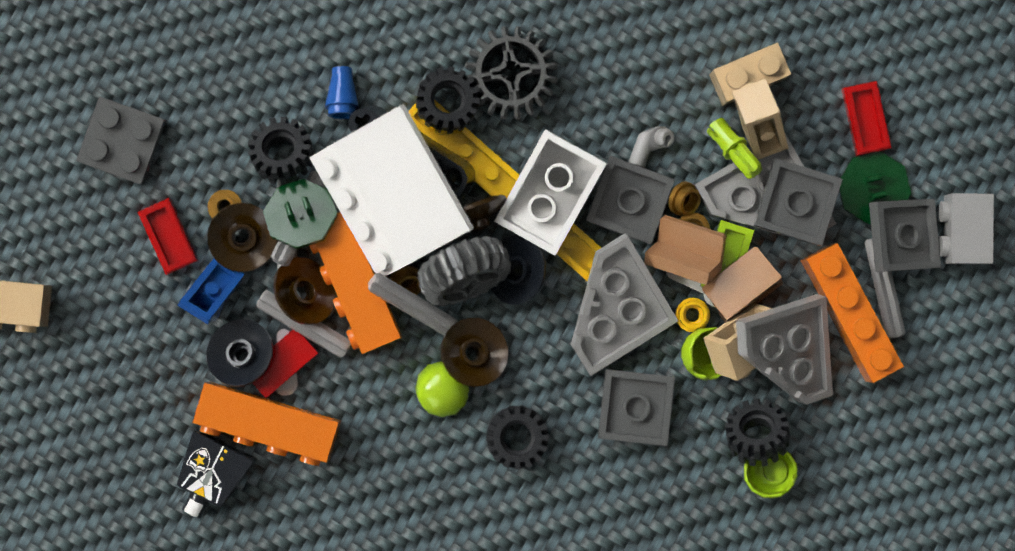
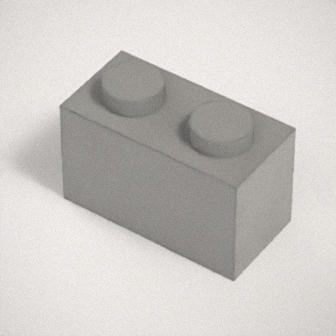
M951 193L944 195V201H940L938 211L939 221L944 222V236L939 237L940 257H944L943 264H993L994 194Z

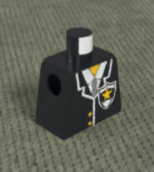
M200 429L194 431L177 482V486L190 492L182 510L194 517L201 518L209 502L219 507L223 506L258 458L212 435L203 433Z

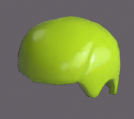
M717 327L695 330L686 337L681 347V358L685 368L698 379L706 381L717 379L721 376L715 373L703 339L716 330Z
M442 361L427 365L418 374L415 391L420 405L429 414L444 418L457 414L466 405L469 386L454 380L446 371Z
M788 451L784 456L778 453L779 460L773 463L771 458L767 459V466H762L761 461H756V467L750 466L749 459L745 461L744 480L752 492L762 498L775 499L791 490L798 478V468L796 461Z

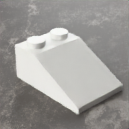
M545 129L494 222L549 253L556 255L607 163Z

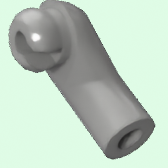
M657 126L641 132L637 137L628 162L644 168L650 152L669 147L673 144V132L665 126Z

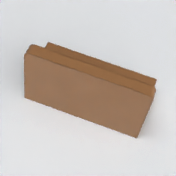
M664 215L660 219L658 240L645 252L644 264L708 285L722 270L726 235Z
M753 247L718 274L708 285H704L702 290L717 308L720 317L726 323L752 304H758L782 285V277L757 247Z

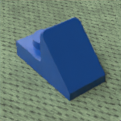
M213 258L179 301L178 306L204 323L209 324L218 319L225 302L242 282L245 274L227 269Z

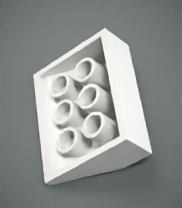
M404 104L309 157L375 273L387 276L474 228Z

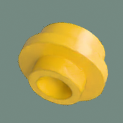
M687 298L681 301L675 311V316L678 319L677 324L688 332L705 328L710 319V311L707 304L698 298ZM690 308L698 311L699 316L696 321L691 322L686 318V312Z

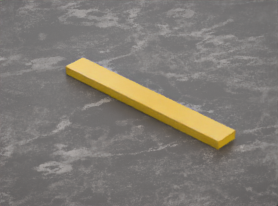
M434 99L435 105L440 111L449 113ZM415 103L408 112L418 130L467 160L475 170L474 182L491 197L505 195L507 199L520 175L466 127L461 131H458V129L454 130L451 134H447V131L441 130V133L436 132V128L432 126L428 128L425 125V120L420 119ZM573 223L556 255L588 282L595 252L601 247Z

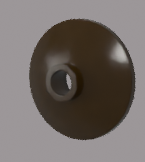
M505 195L492 196L463 207L474 227L471 233L482 231L491 226L489 218L502 208L506 201Z
M235 203L224 207L213 217L208 227L207 242L212 256L220 265L233 271L246 272L261 267L270 259L277 244V240L270 236L263 209L250 203ZM240 229L248 232V237L244 241H238L235 238V233Z
M303 257L293 258L290 265L287 267L281 265L278 268L274 277L273 289L276 301L285 315L297 323L313 325L323 321L330 315L334 307L335 291L333 284L329 286L325 284L319 269L321 266L317 262Z
M466 318L452 325L445 333L441 343V359L446 371L454 380L466 386L480 387L492 383L503 373L508 361V346L504 335L493 323L481 318ZM468 348L475 351L476 358L474 360H470L466 356Z

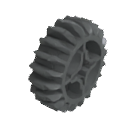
M503 26L501 28L502 38L497 39L496 33L490 30L488 35L491 43L487 44L482 38L477 40L478 46L482 49L481 53L475 49H470L469 55L476 59L477 62L465 63V69L475 71V74L465 76V80L470 76L475 80L474 83L477 84L479 93L482 94L479 108L488 101L491 103L487 111L489 115L492 116L496 108L499 107L502 108L501 119L506 120L508 110H514V118L519 120L521 118L520 108L525 107L526 113L531 116L534 114L531 103L535 102L540 108L545 106V102L540 97V94L552 97L553 91L546 87L545 84L557 83V77L547 75V72L557 70V63H546V60L550 59L554 53L552 50L540 52L546 44L543 38L538 40L535 45L531 43L535 35L534 31L530 30L526 38L523 39L520 38L521 27L516 26L515 36H508V28ZM512 46L528 51L538 64L531 65V63L519 62L514 56ZM502 48L503 61L501 65L490 69V71L482 72L487 58L494 51ZM507 57H510L511 65L515 66V70L519 68L521 72L516 74L514 81L515 90L512 89L511 81H507V77L503 78L501 73L506 72L508 66ZM540 74L536 88L528 96L520 99V82L532 77V75ZM484 82L505 85L510 100H503L494 96L486 88Z
M489 236L482 238L474 237L472 240H463L456 245L452 244L451 247L440 250V253L431 256L429 261L421 265L417 272L420 290L425 295L427 302H431L432 305H455L461 301L466 302L473 297L477 298L478 295L487 293L489 289L497 287L499 282L505 280L511 272L510 256L498 238H490Z

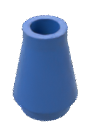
M337 66L332 68V77L325 103V109L328 110V117L350 119L352 113L359 109L353 80V69L351 67Z

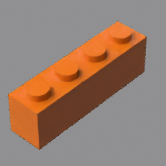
M338 212V216L324 241L309 246L313 254L319 252L324 265L319 267L325 284L327 286L333 284L338 297L333 299V303L339 317L346 316L351 329L347 330L346 333L354 350L360 348L361 353L364 354L402 338V335L388 302L368 290V282L375 272L341 212Z
M838 243L830 244L800 260L817 293L826 296L827 311L865 382L875 383L903 368L904 366Z
M209 381L203 385L192 423L201 425L200 431L213 436H220L221 432L234 435V442L253 446L255 441L268 445L266 451L286 456L287 452L301 455L299 461L320 466L321 461L327 463L330 460L341 420Z

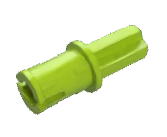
M719 118L709 125L711 128L707 129V133L723 150L724 158L726 160L731 159L748 179H752L760 174L762 171L761 163L747 148V141L744 137H739L724 118Z

